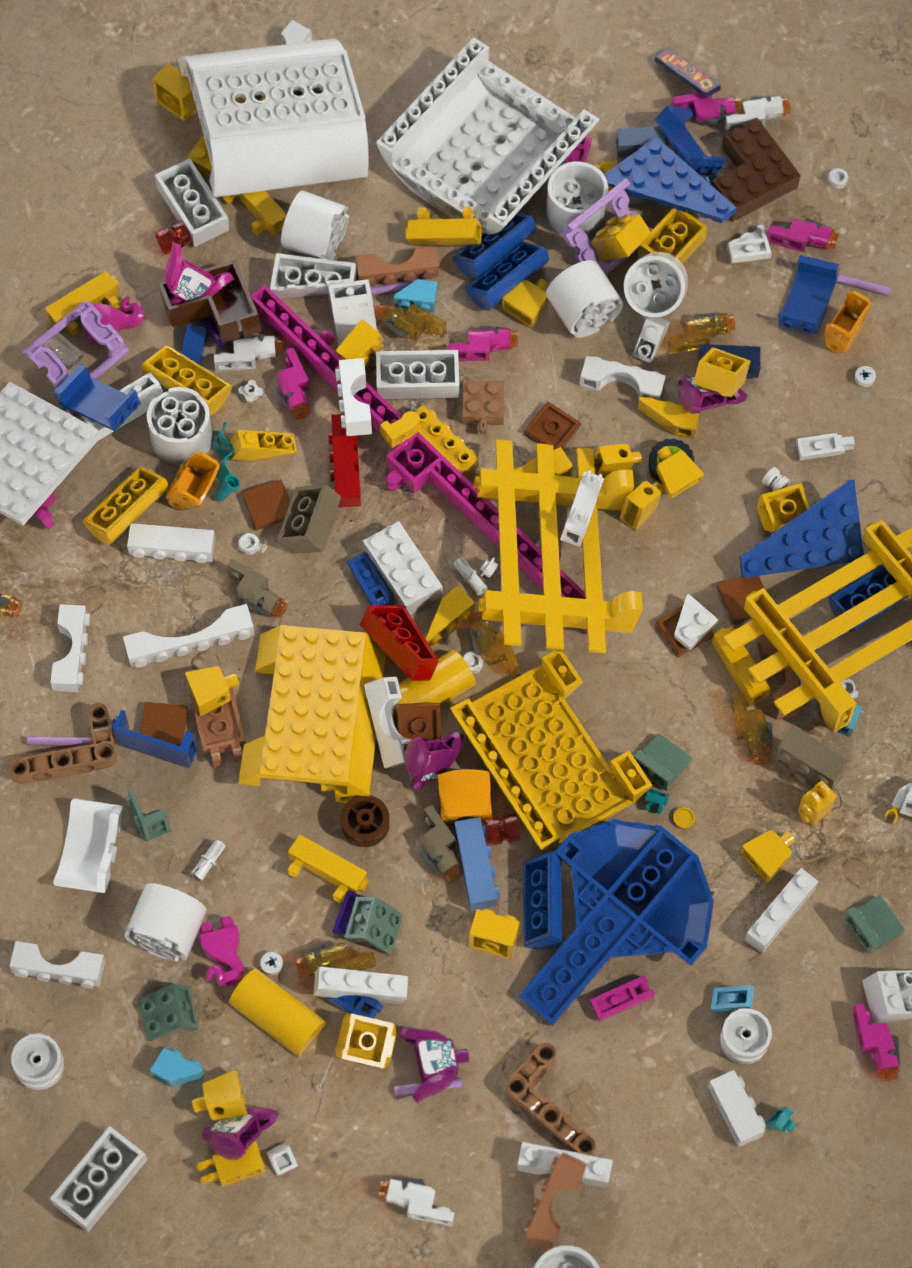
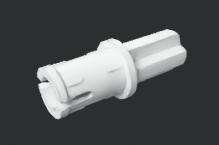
M463 557L458 558L454 562V567L464 578L463 581L471 586L477 596L487 590L488 587L477 575V570H473Z
M215 840L205 855L202 854L200 856L201 860L190 874L202 882L211 867H215V861L224 850L225 845L221 841Z

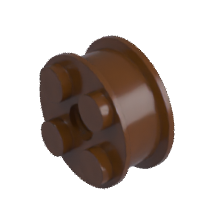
M371 795L356 796L349 800L341 813V825L344 836L352 844L360 847H371L380 843L389 831V812L386 805L379 798Z

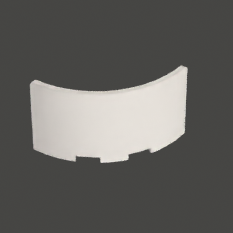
M72 799L65 845L53 885L105 893L111 877L110 866L111 863L115 862L118 848L114 846V843H116L117 833H120L122 805Z

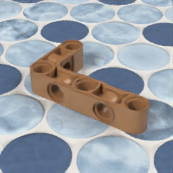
M95 703L89 708L90 731L93 744L14 759L9 765L13 781L17 784H26L112 767L117 761L113 728L107 707L102 703ZM98 713L104 714L102 718L94 717ZM105 752L111 753L107 758L101 757ZM60 761H68L64 766L58 765ZM20 768L25 769L21 774L15 773Z
M542 1043L520 1064L508 1079L506 1095L530 1119L570 1152L593 1156L596 1147L595 1140L583 1128L580 1129L568 1119L569 1116L551 1100L545 1099L534 1089L545 1073L552 1067L556 1058L555 1047L550 1043ZM546 1051L552 1057L546 1060L540 1057V1053ZM518 1084L522 1087V1090L515 1093L511 1091L510 1087ZM553 1114L556 1117V1121L548 1122L544 1116ZM588 1144L591 1150L589 1152H582L579 1149V1145Z

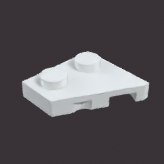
M763 224L757 226V230L754 232H746L740 238L728 243L731 263L771 258V250Z

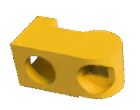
M408 411L401 419L391 425L388 421L380 424V433L390 447L394 448L419 432L420 417L416 412Z

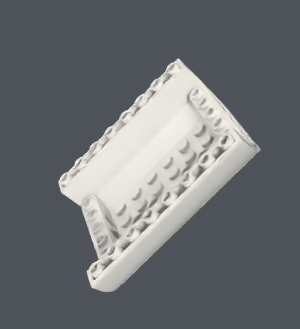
M473 37L380 137L376 144L385 162L408 187V190L452 219H463V207L471 206L472 210H475V218L482 224V233L495 234L500 232L600 119L585 109L575 118L489 62V47ZM516 125L517 127L515 131H508L506 129L508 126ZM496 139H502L504 143L496 144L494 141ZM473 165H477L481 169L478 171H473L470 169V167ZM464 178L467 179L469 182L466 184H460L458 180Z
M337 39L178 58L182 77L188 76L209 153L212 165L209 181L214 197L368 176L369 155L366 118L347 51L344 50ZM319 88L322 93L316 94L312 89ZM299 90L303 95L296 96L293 91ZM261 95L265 100L258 101L254 96ZM241 97L245 102L237 103L235 98Z

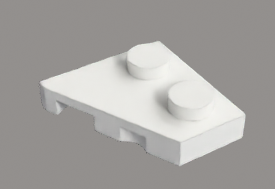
M688 594L685 598L674 638L690 651L718 624V619Z

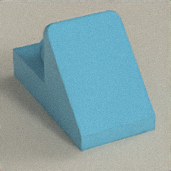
M751 985L713 988L711 1009L715 1012L752 1008L754 987Z

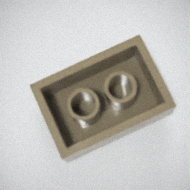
M326 484L295 487L276 542L292 554L322 552L341 496Z
M793 726L778 746L774 762L781 770L791 772L800 782H806L814 787L822 780L832 791L842 778L848 762Z

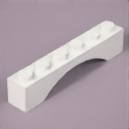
M244 604L226 609L221 617L212 625L188 636L161 637L142 631L124 636L123 640L131 668H140L154 661L163 662L169 657H181L192 651L207 650L214 645L222 646L233 640L248 639L254 635V627L248 606Z

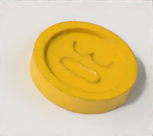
M682 807L674 812L673 822L678 828L688 829L694 824L695 815L691 809Z

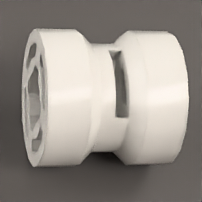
M776 467L770 469L762 479V483L766 487H771L772 491L786 488L791 482L789 478L782 476Z

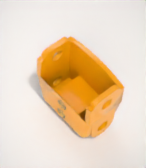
M849 291L847 293L846 301L831 324L828 323L826 325L824 339L826 346L832 352L846 353L864 327L870 313L872 302L856 291Z
M196 451L180 465L165 496L168 503L178 510L195 509L200 506L213 483L220 464L203 452Z
M464 769L438 774V794L443 822L455 824V821L481 817V822H485L492 818L489 770Z

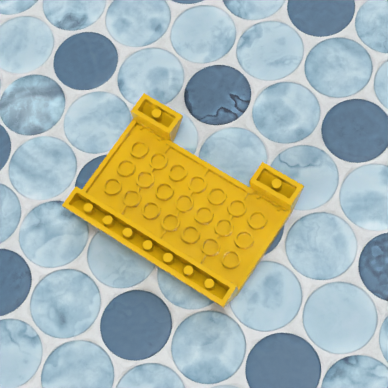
M280 625L260 634L255 673L274 674L265 736L244 744L238 782L240 785L260 786L261 778L342 785L347 786L348 795L369 796L376 732L364 684L384 678L386 653L367 633Z
M559 649L542 657L541 665L474 702L467 698L450 708V711L540 850L559 847L571 833H577L600 824L633 805L652 788L651 782L630 751L611 760L609 767L565 700L583 681L564 652Z

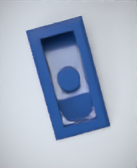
M188 324L181 354L199 365L208 337L206 327Z

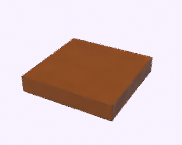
M547 401L526 427L524 434L539 444L553 445V449L559 447L563 449L581 427V422Z
M282 479L242 492L256 530L284 521L290 500Z
M759 576L739 577L718 584L717 588L733 624L751 618L745 611L744 605L749 593L752 591L757 592L764 588Z
M683 606L655 622V626L678 657L689 652L687 648L674 638ZM710 630L692 649L713 638L714 633L712 632V630Z
M145 702L141 734L180 746L185 735L188 705Z
M440 702L397 704L399 734L408 739L421 737L423 741L441 740Z

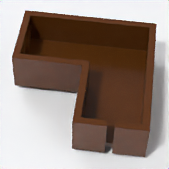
M758 118L743 124L742 129L737 127L724 134L722 148L737 168L714 179L712 186L737 207V212L729 218L731 222L798 188L801 177L800 173Z
M236 260L204 269L212 274V276L229 272L235 278L213 297L208 295L172 306L170 299L174 294L170 292L165 281L158 283L161 299L172 327L212 316L222 343L240 338V334L247 336L261 332L258 312Z

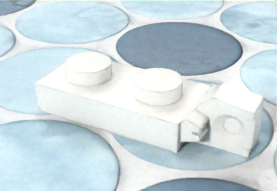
M837 433L798 438L795 442L799 461L840 455L845 453L846 450L854 449L855 444L853 436L842 438V435H837Z

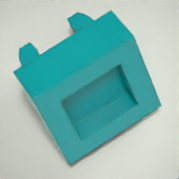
M649 789L645 798L648 801L646 810L649 811L651 805L656 804L658 805L657 814H660L663 810V805H667L670 794Z
M778 1107L766 1123V1126L771 1131L783 1130L785 1133L788 1131L792 1132L796 1124L789 1118L794 1112L788 1107Z

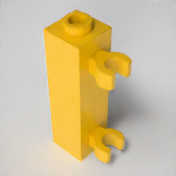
M266 191L222 197L227 204L231 203L235 197H238L256 217L257 220L251 223L253 227L251 231L255 236L260 235L265 229L272 236L283 229L287 214Z
M471 206L463 207V219H430V212L426 211L427 208H418V220H408V225L405 228V238L412 246L481 245L482 224L475 218V210H472Z
M105 271L47 306L45 310L48 320L54 326L84 301H89L92 305L107 303L109 306L119 309V301L116 297L119 296L118 287L120 285L114 276L111 277ZM80 316L65 327L72 336L79 333L76 321L81 319Z
M733 626L727 629L725 627L715 632L712 644L749 706L767 698L770 693V687L766 680L758 684L748 671L749 668L756 664L746 647L743 645L737 650L732 651L723 640L724 636L736 629Z
M300 834L288 851L289 860L293 861L288 868V875L296 879L302 867L320 876L338 887L333 894V900L339 904L344 901L347 891L359 894V892L363 893L369 884L368 875L365 870Z

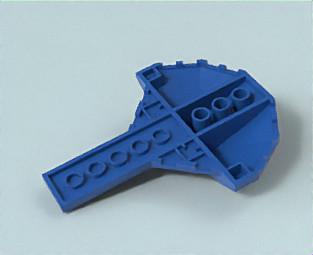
M613 819L607 823L595 825L577 833H571L555 853L572 869L576 929L521 992L519 998L554 1026L610 958L673 953L689 966H692L707 949L714 905L699 856L661 825L641 824L640 822Z

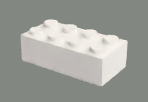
M190 158L155 175L158 191L194 247L229 231V221L226 213L213 196V193Z
M458 350L376 351L377 393L382 398H459Z
M399 521L363 540V552L368 554L398 605H404L410 615L442 598L443 586Z
M109 1126L51 1196L52 1204L89 1232L146 1163V1154Z

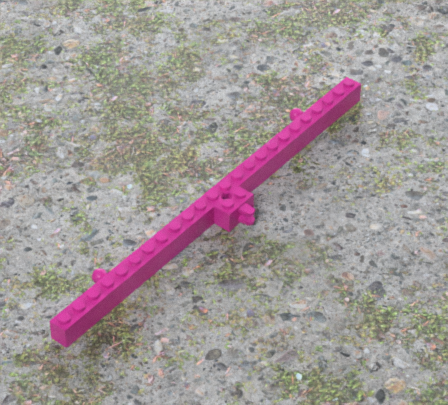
M266 285L253 293L251 298L259 317L291 348L294 347L295 352L337 391V384L341 383L336 381L335 369H339V360L343 359L330 347L335 342L334 332L324 330L318 336ZM367 382L366 388L359 390L353 396L359 402L369 404L371 425L379 433L380 424L388 421L391 425L402 418ZM419 432L395 446L386 455V467L391 471L386 478L388 490L393 492L402 485H405L415 494L430 481L500 549L498 508L487 498L477 497V489H474V485ZM516 526L518 568L543 591L541 550ZM559 549V559H560V558H561V551H560V549ZM560 569L561 597L585 599V592Z

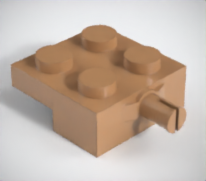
M463 380L462 424L479 425L480 434H482V427H484V434L487 433V425H503L504 381Z

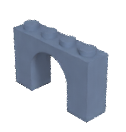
M660 127L617 129L618 156H630L655 137L660 139L666 146H669V140ZM626 192L630 199L628 207L661 205L656 200L646 197L645 199L638 198Z

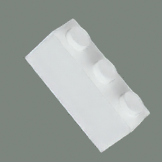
M735 1070L711 1080L708 1088L737 1146L740 1147L762 1137L766 1124L761 1115L757 1116L754 1110L756 1107L751 1095L747 1096L744 1090L745 1083L741 1075L737 1076Z

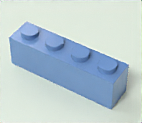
M481 817L455 821L454 830L470 911L495 907L497 899L500 898L498 885L494 886L493 883L496 873L494 865L489 863L492 853L490 844L486 845L485 837H488L486 824H482Z

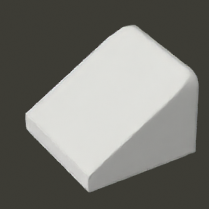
M287 1142L266 1152L277 1176L298 1166Z

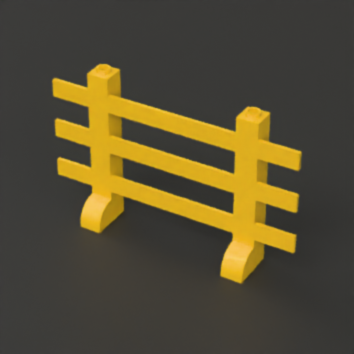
M496 439V469L481 468L479 475L474 478V489H477V497L498 499L501 591L485 590L483 598L479 599L478 611L482 612V620L503 622L504 645L521 646V623L545 625L546 648L564 649L563 627L587 629L588 652L606 653L605 631L633 633L643 611L642 592H625L614 597L612 601H603L597 509L622 511L626 497L634 488L633 470L614 471L603 480L585 536L582 540L585 599L561 597L556 505L572 506L584 471L591 470V473L595 474L593 449L577 447L578 477L557 476L554 473L553 445L537 443V473L516 472L513 466L512 441ZM515 501L539 503L543 595L519 593Z
M882 519L876 523L868 524L864 529L862 540L871 550L870 552L779 605L774 602L764 588L757 592L752 591L747 595L744 609L753 620L723 637V640L732 651H735L765 634L778 652L748 669L756 682L759 684L788 666L802 680L804 684L774 701V704L783 716L816 698L820 703V711L826 725L832 733H835L851 722L857 704L842 686L841 682L912 640V620L831 668H828L815 652L816 649L904 597L909 596L912 599V554L908 551L912 547V527L896 536ZM882 564L897 581L804 637L789 620L791 617Z

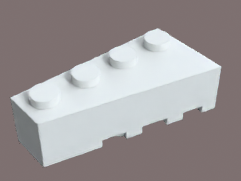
M276 253L270 290L280 299L329 294L328 285L356 281V263Z

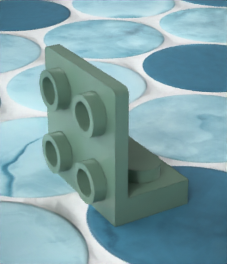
M657 734L643 752L638 750L634 755L635 760L645 775L665 791L692 761V757L661 734Z
M128 788L129 796L125 798L130 814L134 817L139 835H144L146 841L171 832L165 809L153 810L144 817L132 788Z
M881 896L875 897L858 909L855 906L851 907L846 911L843 918L868 954H871L905 931Z
M356 897L344 938L348 941L368 942L385 954L391 955L401 923L402 913L377 897Z
M173 983L139 999L148 1041H154L178 1029L187 1031L199 1029L189 986Z

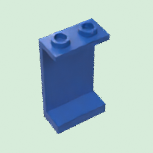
M666 106L654 120L682 160L697 173L715 174L719 172L727 160L723 157L706 156L684 125L694 114L691 109Z
M803 255L799 256L798 272L783 312L779 311L778 323L780 326L786 329L801 330L807 334H818L839 276V264Z
M81 363L54 391L60 405L114 432L141 404L135 389H132L128 394L118 391L92 378L87 367Z
M121 710L119 716H115L113 719L112 728L117 745L190 769L197 752L194 733L186 731L181 745L177 746L129 730L124 710Z

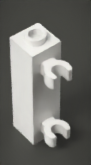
M591 470L584 471L560 538V540L580 547L604 480L602 474L597 476L592 474Z

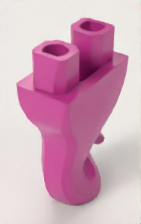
M129 296L121 302V311L106 304L93 305L102 315L101 324H110L117 332L122 329L135 328L145 321L139 301L128 305L130 302ZM85 330L89 343L96 342L89 332Z
M231 916L220 919L222 929L213 931L211 922L202 923L200 926L199 939L203 953L212 961L231 969V971L224 972L219 965L209 967L206 980L210 981L212 975L215 974L216 981L220 987L236 985L241 982L244 976L243 963L237 955L240 935L238 927L234 924Z

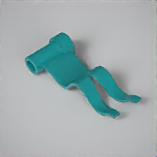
M226 421L221 431H216L215 437L212 440L213 448L222 458L216 474L220 487L214 492L215 499L220 502L224 501L230 493H234L240 487V480L235 475H231L226 465V460L234 451L232 445L223 434L227 426ZM217 437H219V441L226 448L227 452L218 444Z

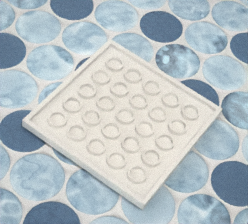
M9 382L0 392V513L23 526L101 438L102 434L100 430L12 382Z

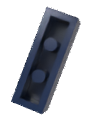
M699 344L697 367L699 361L713 347L750 360L746 379L759 377L760 346Z

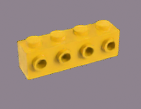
M422 405L414 411L420 417L419 433L462 475L467 478L479 468L478 454L473 449L470 450L465 446L463 439L460 436H455L451 432L450 427L445 422L442 423L432 409H427Z

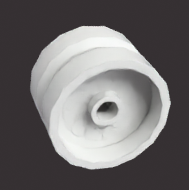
M751 1008L732 1012L726 1018L720 1034V1047L724 1055L731 1061L741 1065L759 1061L766 1054L772 1038L771 1025L768 1019L759 1011Z
M40 1033L30 1034L22 1038L14 1046L11 1054L12 1067L19 1081L27 1088L45 1090L54 1086L62 1077L64 1058L57 1043L51 1037Z

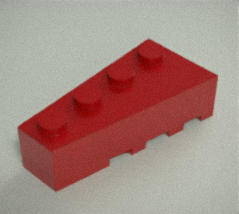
M344 414L331 415L332 432H328L329 445L333 444V450L329 451V461L334 463V469H330L331 482L335 481V488L331 489L341 496L338 508L361 506L358 438L357 435L347 436L346 428H342L341 415Z
M368 605L359 625L411 681H430L439 660L404 605Z

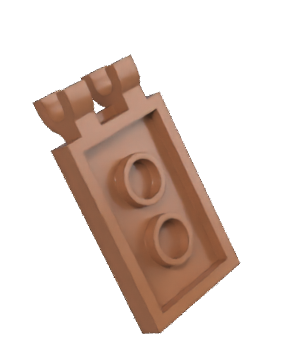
M229 688L231 697L229 702L203 716H200L192 694H190L204 754L211 753L214 768L223 767L220 753L231 750L235 763L242 762L243 754L240 745L246 744L233 688Z

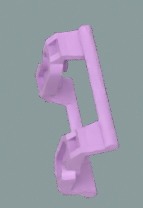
M627 179L617 184L606 195L562 229V236L568 247L576 248L574 258L577 263L588 260L596 261L594 247L590 243L585 231L579 228L581 224L607 203H609V208L614 216L622 217L628 213L630 215L637 214L635 210L628 209L630 199L625 189L630 185V182ZM639 246L630 255H632L636 250H638ZM628 257L613 259L609 263L596 262L604 274L607 275Z
M89 301L81 303L22 351L23 355L26 358L29 357L38 368L44 367L48 369L46 376L56 388L68 377V371L53 351L43 347V345L78 316L81 317L82 325L99 344L106 345L108 348L109 358L90 373L92 378L97 379L130 352L124 340L110 324H101L102 315Z

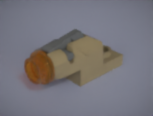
M231 559L227 564L228 574L233 580L240 581L236 592L238 598L243 601V605L247 604L249 610L260 614L281 618L287 609L288 603L268 589V578Z
M430 805L424 809L423 821L431 830L421 836L423 848L421 857L439 876H442L444 880L447 879L451 883L463 874L462 866L452 850L455 847L456 839L434 807Z

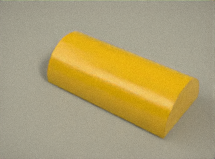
M167 344L142 363V373L145 375L151 373L160 385L165 388L185 387L198 392L199 396L208 405L210 415L215 414L223 406L232 388V385Z
M139 466L82 522L98 540L106 545H110L130 526V523L136 521L169 489L168 482L164 477Z
M453 649L438 658L439 662L430 681H411L408 677L400 682L399 688L402 698L397 704L440 702L441 708L474 687L476 681L464 658ZM396 704V706H395V708H394V712H393V714L396 716V718H397V704Z
M257 968L251 970L241 980L229 1000V1005L298 1058L327 1024L325 1020Z

